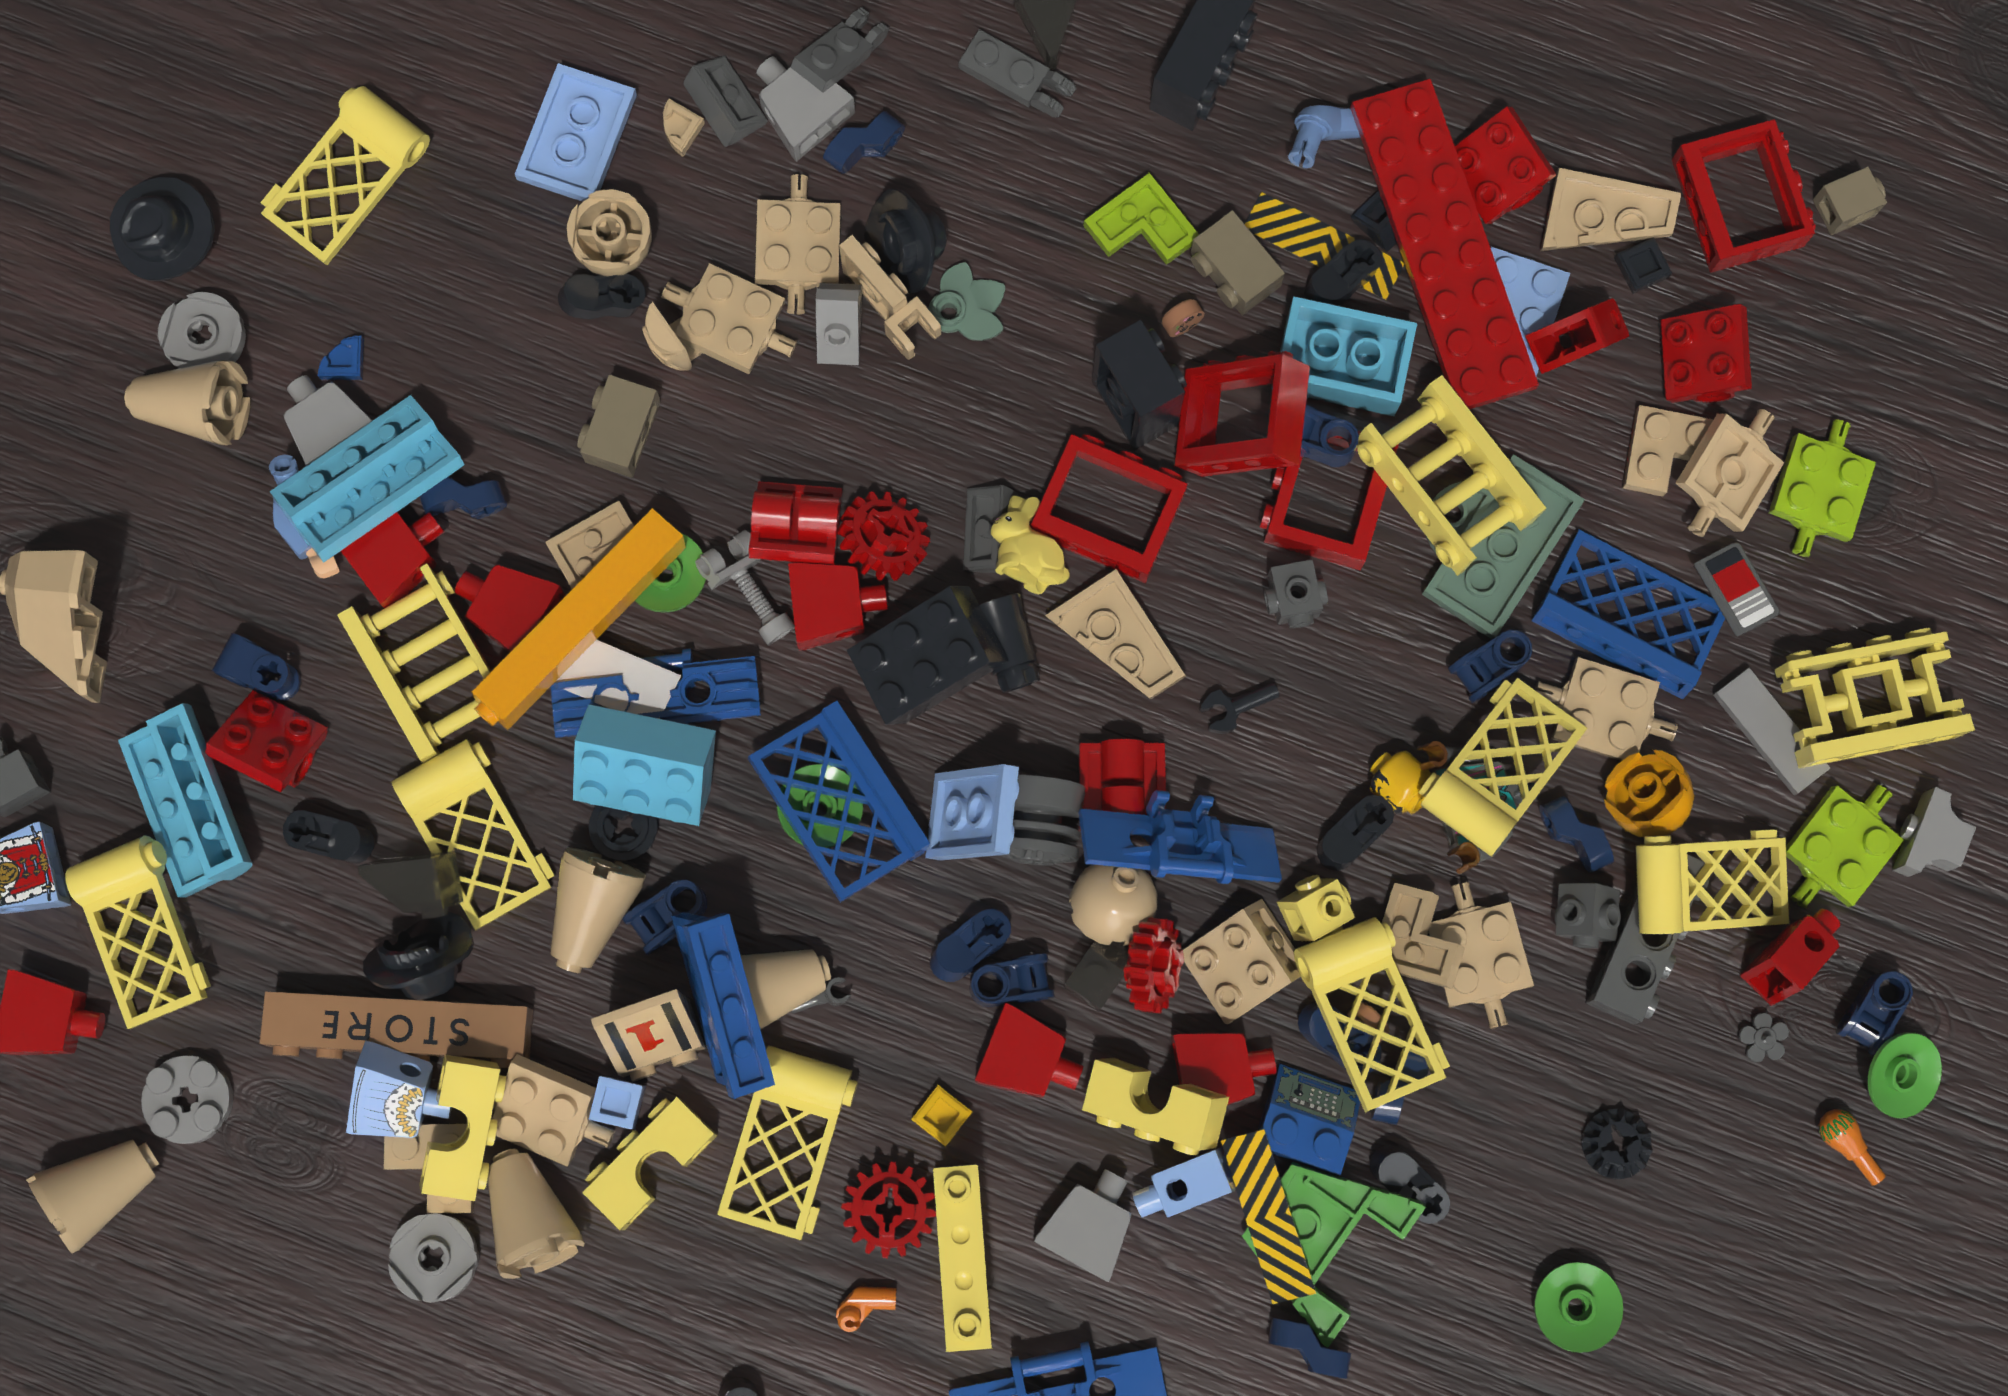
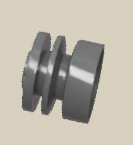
M1018 775L1019 794L1015 801L1013 816L1014 838L1010 845V853L998 856L1030 865L1049 866L1056 863L1076 862L1079 849L1060 842L1078 841L1081 832L1075 828L1062 825L1063 819L1079 818L1078 812L1084 807L1086 787L1079 783L1058 778Z

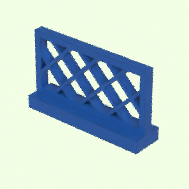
M1579 529L1531 621L1632 674L1660 682L1659 688L1683 700L1696 686L1702 673L1701 668L1725 617L1713 598ZM1582 545L1595 552L1601 566L1582 570L1576 555L1580 546ZM1570 566H1571V567H1572V570H1573V573L1567 574V572H1568V570H1569V568H1570ZM1626 568L1634 572L1638 586L1620 590L1613 570ZM1604 573L1611 593L1593 597L1586 578ZM1577 580L1584 600L1571 603L1556 594L1561 584ZM1660 587L1669 590L1673 595L1676 605L1658 610L1651 590ZM1642 593L1649 612L1631 617L1623 597ZM1614 600L1622 620L1610 623L1600 617L1596 605ZM1701 607L1715 614L1711 626L1696 629L1689 609ZM1679 612L1687 632L1669 637L1661 617ZM1652 620L1659 640L1646 642L1639 638L1634 624ZM1706 635L1701 643L1699 636ZM1690 639L1696 653L1692 665L1677 658L1672 644Z
M838 701L823 708L822 712L748 756L750 764L840 903L910 860L911 862L921 856L930 845L929 840ZM818 728L827 742L824 756L800 751L802 737ZM796 741L795 749L785 747ZM831 750L837 759L829 758ZM774 753L791 756L792 762L788 778L770 774L762 760ZM797 758L822 764L817 785L793 779ZM827 765L844 769L849 775L850 780L847 792L823 786ZM777 784L786 785L784 794ZM854 785L861 795L852 793ZM791 787L816 792L811 814L793 810L788 802ZM821 794L845 799L841 821L816 815ZM850 801L869 806L873 813L870 828L846 822ZM800 819L809 821L807 830ZM877 820L884 831L876 829ZM814 823L839 828L834 850L815 844L811 837ZM844 830L868 835L864 857L839 851ZM878 837L891 840L899 855L888 862L869 858L873 838ZM823 855L832 857L831 866ZM837 859L862 864L859 880L844 888L834 873ZM867 865L877 868L865 875Z
M683 912L671 916L716 1082L725 1085L728 1096L733 1099L775 1085L730 915L728 913H721L712 917H705Z

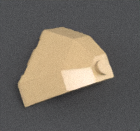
M79 550L21 551L9 558L7 569H4L1 573L0 593L6 595V603L20 645L77 694L90 702L100 703L107 661L96 655L95 651L103 612L90 603L98 561L87 552Z

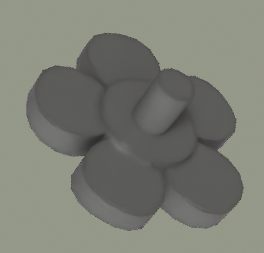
M1767 1013L1755 1014L1752 1019L1754 1028L1745 1025L1741 1027L1738 1035L1742 1043L1750 1044L1745 1052L1747 1058L1753 1062H1761L1766 1053L1767 1057L1772 1060L1780 1059L1785 1053V1048L1776 1040L1782 1041L1788 1037L1789 1030L1787 1026L1782 1022H1774L1772 1024V1018Z

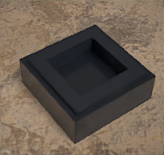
M1654 237L1617 253L1614 257L1632 294L1668 279L1672 275V271Z

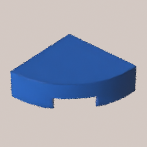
M362 336L345 338L321 360L318 369V377L321 380H363L364 339Z

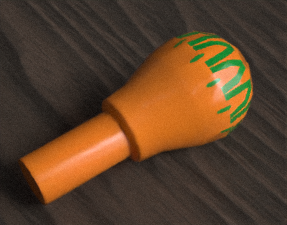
M1833 1109L1826 1112L1818 1125L1822 1140L1831 1148L1840 1152L1847 1160H1852L1872 1186L1880 1183L1886 1175L1867 1152L1868 1146L1863 1140L1855 1117L1842 1109Z

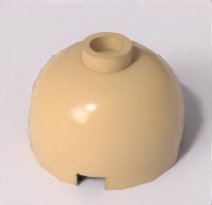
M614 189L591 193L588 195V199L579 206L577 204L571 211L567 223L569 245L577 260L591 272L607 277L624 275L636 269L648 255L652 242L650 219L645 209L629 193Z
M1092 864L1080 874L1069 895V903L1071 902L1073 909L1071 917L1074 924L1085 936L1100 944L1110 946L1112 941H1125L1124 945H1129L1133 939V933H1139V923L1141 921L1146 922L1150 917L1154 918L1157 910V892L1150 875L1144 869Z

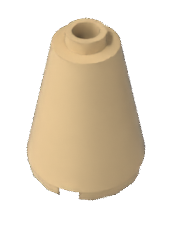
M227 360L136 377L126 388L124 396L125 405L134 418L218 445H231L229 441L241 438L247 426L250 412V397H243L241 385L248 384L247 376L239 364Z
M568 847L564 851L563 856H561L550 954L557 959L556 965L570 972L581 973L582 968H591L644 886L643 882L646 875L623 862L615 860L612 863L601 859V854Z
M812 949L740 955L760 1030L826 990L825 982L831 980L830 969L823 955L817 957Z
M130 1140L34 1173L27 1177L26 1181L29 1183L31 1191L51 1224L53 1223L57 1231H60L61 1234L59 1236L63 1243L73 1254L80 1250L156 1177L152 1169L158 1166L159 1163L146 1142L137 1146L134 1140Z
M509 1149L493 1157L494 1163L489 1166L488 1186L496 1262L500 1276L509 1279L522 1277L520 1269L533 1267L536 1274L557 1266L578 1253L576 1245L584 1247L585 1244L582 1234L529 1154L519 1153L517 1149Z

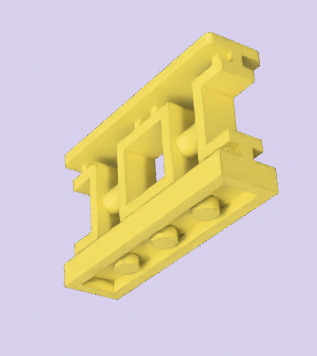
M1923 628L1906 633V639L1892 641L1891 635L1867 640L1865 642L1866 647L1853 649L1851 643H1843L1827 648V654L1813 656L1812 650H1806L1786 656L1787 662L1774 669L1776 678L1782 677L1783 684H1781L1782 693L1803 689L1812 728L1802 729L1793 734L1795 742H1799L1801 748L1794 752L1798 768L1955 739L1974 731L1975 728L1971 714H1962L1961 708L1964 707L1963 699L1942 702L1933 664L1942 663L1951 658L1949 649L1945 650L1943 644L1949 640L1947 632L1932 634L1931 628ZM1923 650L1927 651V654H1922L1911 660L1916 679L1903 681L1898 659L1880 662V658ZM1848 665V669L1840 670L1832 675L1837 694L1823 696L1818 674L1800 677L1801 673ZM1882 674L1892 712L1863 718L1853 680ZM1921 696L1926 717L1944 714V719L1897 727V723L1913 717L1908 700L1909 697ZM1842 711L1847 732L1864 729L1866 733L1817 743L1816 739L1833 732L1828 713Z

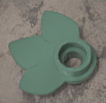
M966 262L949 268L943 274L940 282V293L931 300L928 310L941 325V332L953 333L959 331L970 340H988L996 337L1003 331L1001 322L993 313L1003 300L1005 285L992 280L973 281L970 267ZM945 308H953L957 314L952 319H946L941 315V312Z

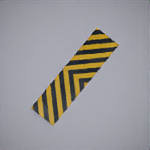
M1263 192L1258 197L1244 224L1252 234L1320 268L1325 266L1343 247L1358 240ZM1380 251L1382 256L1381 265L1373 278L1361 286V288L1386 300L1404 266V262Z
M1265 1130L1221 1140L1272 1304L1316 1294Z

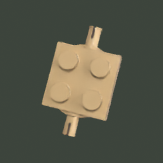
M798 174L790 177L791 198L782 201L757 199L755 284L777 285L788 290L787 313L794 314L795 299H797V315L805 313V290L819 287L820 283L838 284L840 203H822L807 199L808 176L801 174L800 190H798Z
M709 263L700 283L691 292L675 286L671 282H668L663 290L662 299L683 307V317L674 332L680 342L742 372L750 374L757 358L768 347L788 357H791L795 350L796 340L794 341L775 332L776 320L785 304V298Z
M1759 409L1749 428L1741 426L1728 414H1717L1676 481L1680 488L1695 499L1700 508L1692 523L1688 526L1689 531H1692L1693 534L1704 537L1714 518H1718L1733 532H1742L1746 528L1784 464L1779 457L1770 451L1765 440H1763L1765 432L1775 418L1773 415H1770V412Z
M1575 658L1570 678L1562 689L1542 683L1541 681H1538L1535 689H1538L1535 691L1588 728L1575 747L1623 761L1628 756L1638 753L1643 740L1648 734L1673 741L1676 735L1673 732L1677 731L1678 728L1676 723L1654 718V701L1660 682L1587 659ZM1556 723L1551 739L1562 743L1567 742L1572 733Z
M1465 882L1461 884L1465 900L1463 899L1460 885L1451 886L1458 911L1448 918L1431 922L1428 934L1431 937L1457 943L1465 947L1453 988L1443 987L1448 1007L1451 1008L1467 1003L1484 1004L1490 1029L1498 1027L1494 1010L1496 1011L1499 1025H1508L1501 999L1511 992L1533 987L1534 983L1511 902L1492 907H1475L1469 886L1470 883Z
M518 1054L513 1058L506 1075L502 1102H494L495 1112L492 1119H497V1137L568 1167L574 1158L578 1144L584 1137L608 1148L615 1130L589 1120L591 1105L596 1091L595 1087Z

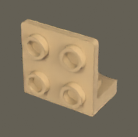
M1263 899L1245 907L1183 950L1185 964L1225 1024H1230L1301 977L1294 959L1295 948Z

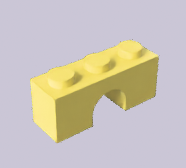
M444 1055L436 1100L440 1106L453 1107L462 1111L467 1117V1127L463 1135L454 1142L446 1144L427 1142L419 1183L421 1194L475 1201L477 1189H485L489 1172V1163L483 1162L485 1146H493L497 1131V1119H491L494 1102H502L506 1083V1076L499 1075L500 1068L496 1062Z
M1115 1058L1095 1059L1082 1110L1097 1115L1095 1120L1097 1123L1113 1128H1121L1122 1124L1135 1128V1136L1149 1141L1159 1142L1161 1137L1174 1142L1173 1149L1185 1154L1198 1155L1200 1150L1217 1147L1229 1101L1228 1096L1192 1084L1173 1085L1167 1105L1162 1110H1159L1151 1103L1148 1096L1151 1070Z
M676 1097L672 1102L667 1098L661 1101L648 1115L652 1122L640 1134L633 1130L617 1146L616 1149L621 1154L609 1166L603 1161L585 1179L589 1186L582 1193L619 1230H626L656 1199L644 1187L640 1176L641 1167L650 1155L656 1152H667L682 1166L687 1167L718 1136L681 1098Z

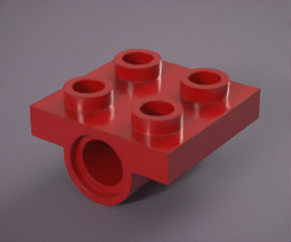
M1505 107L1455 146L1477 211L1485 224H1492L1505 213L1514 211L1533 200L1542 192V186L1557 175L1513 107Z
M1735 304L1661 319L1665 395L1667 401L1671 403L1687 400L1703 403L1720 402L1733 398L1736 391L1752 389L1747 307L1742 304Z
M758 481L757 491L755 490L752 504L749 558L834 565L838 536L837 529L839 528L842 504V488Z
M253 690L206 743L205 753L207 756L281 793L287 785L296 787L304 779L313 762L315 751L326 739L328 727Z
M1111 739L1101 743H1079V784L1086 787L1083 809L1147 815L1146 807L1155 790L1166 791L1165 743H1144V741L1137 739Z

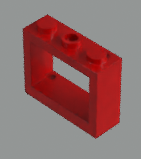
M1775 119L1683 144L1672 158V163L1710 273L1802 248L1815 234L1816 224L1813 222V212L1811 208L1805 206L1801 195L1802 180L1800 174L1796 169H1792L1788 158V140L1784 139L1782 131L1779 132ZM1757 149L1786 233L1733 248L1704 163Z
M1269 351L1268 356L1257 358L1243 355L1237 356L1233 362L1208 361V364L1204 363L1201 367L1186 369L1185 381L1187 387L1183 388L1185 395L1180 414L1175 466L1205 477L1299 465L1310 366L1293 359L1294 355L1290 352ZM1273 384L1267 438L1215 444L1221 391Z
M1333 436L1327 440L1329 444L1343 448L1349 447L1348 442L1340 436ZM1399 444L1392 448L1395 454L1397 453ZM1300 464L1277 468L1271 489L1278 490L1277 498L1274 505L1266 504L1259 527L1267 530L1264 543L1360 571L1366 562L1387 485L1372 467L1351 544L1283 524Z
M1071 434L1031 523V528L1052 537L1061 548L1112 570L1116 569L1119 573L1146 584L1186 494L1188 483L1181 481L1182 476L1173 470L1160 467L1157 471L1143 465V459L1133 453L1121 451L1120 454L1110 451L1104 448L1105 444L1101 440L1093 436L1083 434L1080 438ZM1077 457L1169 496L1143 554L1051 515Z

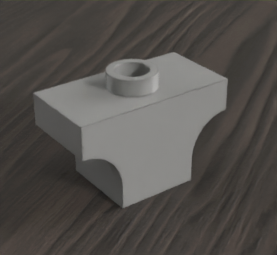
M820 283L819 289L817 288V364L859 365L862 320L861 285Z
M1937 787L1922 793L1914 815L1909 814L1902 825L1900 837L1904 838L1892 871L1910 877L1922 872L1925 865H1933L1947 872L1962 866L1976 827L1963 822L1954 814L1950 803L1951 793Z

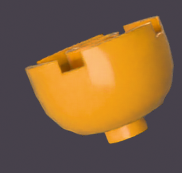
M1653 750L1655 754L1642 756L1640 752L1628 756L1615 766L1605 783V788L1608 790L1606 795L1607 801L1604 799L1605 807L1625 831L1637 837L1669 835L1680 828L1691 813L1695 796L1690 776L1675 756L1662 750Z

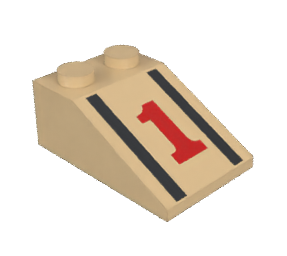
M677 989L591 1019L593 1027L617 1074L622 1077L630 1075L632 1082L655 1075L657 1073L655 1066L672 1061L673 1067L693 1062L698 1059L696 1052L706 1049L690 999Z

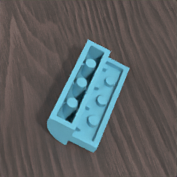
M410 395L269 492L302 539L325 562L465 464L457 451L438 431L433 420Z
M182 703L147 720L146 727L119 739L120 747L155 839L162 844L166 851L167 863L165 865L177 897L186 898L222 880H233L252 867V861L213 760L205 753L206 742L191 705Z

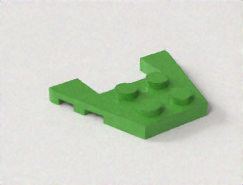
M1294 1162L1291 1163L1280 1179L1313 1285H1315L1363 1214H1367L1404 1240L1426 1208V1204L1419 1200ZM1247 1227L1242 1237L1257 1256L1249 1228ZM1314 1286L1316 1294L1292 1299V1302L1300 1315L1311 1325L1320 1342L1328 1348L1350 1317L1351 1312Z

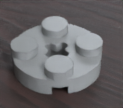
M195 292L186 295L188 298L180 301L177 305L173 303L166 309L159 323L158 340L165 356L177 369L221 360L234 362L238 360L245 345L246 331L242 317L226 299L213 293ZM203 325H208V331L212 334L211 338L203 344H198L196 338L192 337V333L194 331H201Z
M196 1056L175 1057L165 1061L159 1067L149 1072L142 1092V1112L151 1131L155 1135L173 1143H200L217 1133L218 1131L216 1130L222 1126L224 1120L228 1119L233 1107L232 1086L224 1072L219 1070L210 1061ZM185 1088H189L191 1094L198 1095V1102L191 1104V1111L184 1113L183 1106L177 1105V1097L182 1095V1090Z
M441 1213L425 1214L408 1220L394 1234L389 1248L391 1250L388 1267L392 1281L404 1295L414 1300L431 1303L449 1300L464 1291L474 1277L476 1268L479 1265L480 1256L477 1251L476 1240L463 1222L455 1217ZM428 1246L433 1250L440 1247L444 1252L441 1257L443 1265L439 1269L436 1266H431L427 1269L423 1265L427 1258L423 1251Z

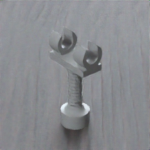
M744 530L733 536L734 539L728 542L729 550L738 562L726 568L721 554L712 548L701 554V557L695 560L699 573L709 581L707 584L711 590L730 579L736 581L735 583L743 591L745 598H748L749 604L753 605L752 608L755 609L754 611L762 619V627L758 632L766 644L771 645L791 632L795 625L786 612L783 614L773 612L774 609L771 608L772 606L766 601L767 599L764 598L762 591H759L758 585L754 584L755 581L750 577L748 569L755 566L761 559L749 558L751 534Z

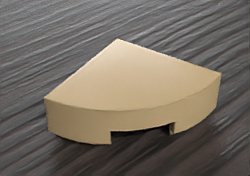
M668 99L663 111L664 131L671 147L684 157L704 126V118Z

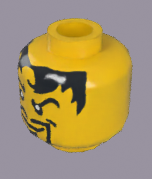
M1401 751L1393 756L1386 752L1376 760L1370 769L1374 774L1370 783V790L1374 795L1385 798L1392 805L1395 814H1402L1408 811L1412 815L1422 808L1421 803L1425 797L1419 794V791L1432 773L1429 770H1421V763L1408 751Z

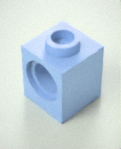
M599 1076L589 1120L627 1129H635L646 1086Z

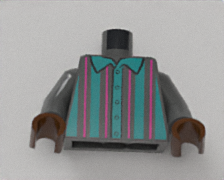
M1439 741L1420 745L1417 747V750H1424L1429 756V762L1420 764V769L1425 771L1441 767L1431 772H1435L1441 777L1463 748L1444 746ZM1483 759L1465 760L1459 768L1472 779L1487 778ZM1499 761L1493 762L1495 776L1506 777L1507 774L1503 763ZM1527 783L1529 791L1535 783ZM1519 784L1498 786L1500 799L1516 810V804L1522 802ZM1442 821L1450 850L1447 852L1448 857L1456 854L1462 860V867L1456 870L1458 874L1466 872L1478 863L1493 858L1513 834L1512 829L1491 857Z

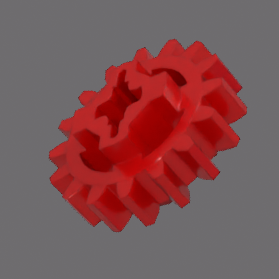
M871 491L865 499L860 496L856 497L851 506H848L841 516L842 524L837 529V534L845 538L839 547L841 550H851L852 555L848 559L850 564L858 561L863 564L861 568L862 574L865 575L872 569L876 571L877 580L882 581L885 575L889 573L891 578L897 581L903 573L908 576L911 575L926 557L927 552L924 549L930 543V538L922 535L928 525L926 522H917L915 520L919 513L917 508L910 511L904 508L906 499L903 497L895 503L892 502L890 492H885L883 497L878 499L874 491Z
M1150 917L1146 922L1141 921L1139 923V933H1133V939L1129 943L1127 964L1124 967V978L1127 981L1126 988L1132 989L1129 1001L1135 1003V1010L1162 1013L1163 1008L1167 1009L1169 1007V997L1174 998L1175 992L1179 987V975L1181 966L1184 964L1183 949H1181V943L1176 942L1179 931L1173 928V921Z
M896 1162L890 1163L888 1172H882L877 1163L873 1164L872 1177L868 1178L865 1174L859 1172L857 1177L861 1182V1186L859 1188L847 1186L846 1191L854 1196L853 1202L843 1203L841 1206L842 1209L852 1212V1218L843 1222L844 1227H856L857 1232L851 1240L853 1243L859 1242L863 1238L868 1241L865 1252L868 1254L878 1246L881 1247L883 1258L887 1259L889 1257L891 1248H897L901 1257L906 1256L905 1244L910 1242L913 1246L920 1248L922 1244L917 1237L920 1231L931 1234L933 1231L925 1224L926 1218L936 1217V1211L927 1209L926 1204L935 1198V1194H923L921 1189L927 1180L923 1177L914 1182L911 1179L913 1168L910 1166L905 1169L903 1174L897 1173ZM884 1181L882 1193L872 1201L862 1200L864 1194L871 1186ZM900 1182L910 1187L917 1197L918 1204H907L899 1194ZM892 1188L894 1204L902 1207V1213L893 1217L889 1232H887L885 1217L877 1213V1207L886 1203L889 1191ZM860 1216H871L879 1226V1238L867 1231ZM906 1219L917 1220L914 1228L907 1235L895 1240L896 1228Z

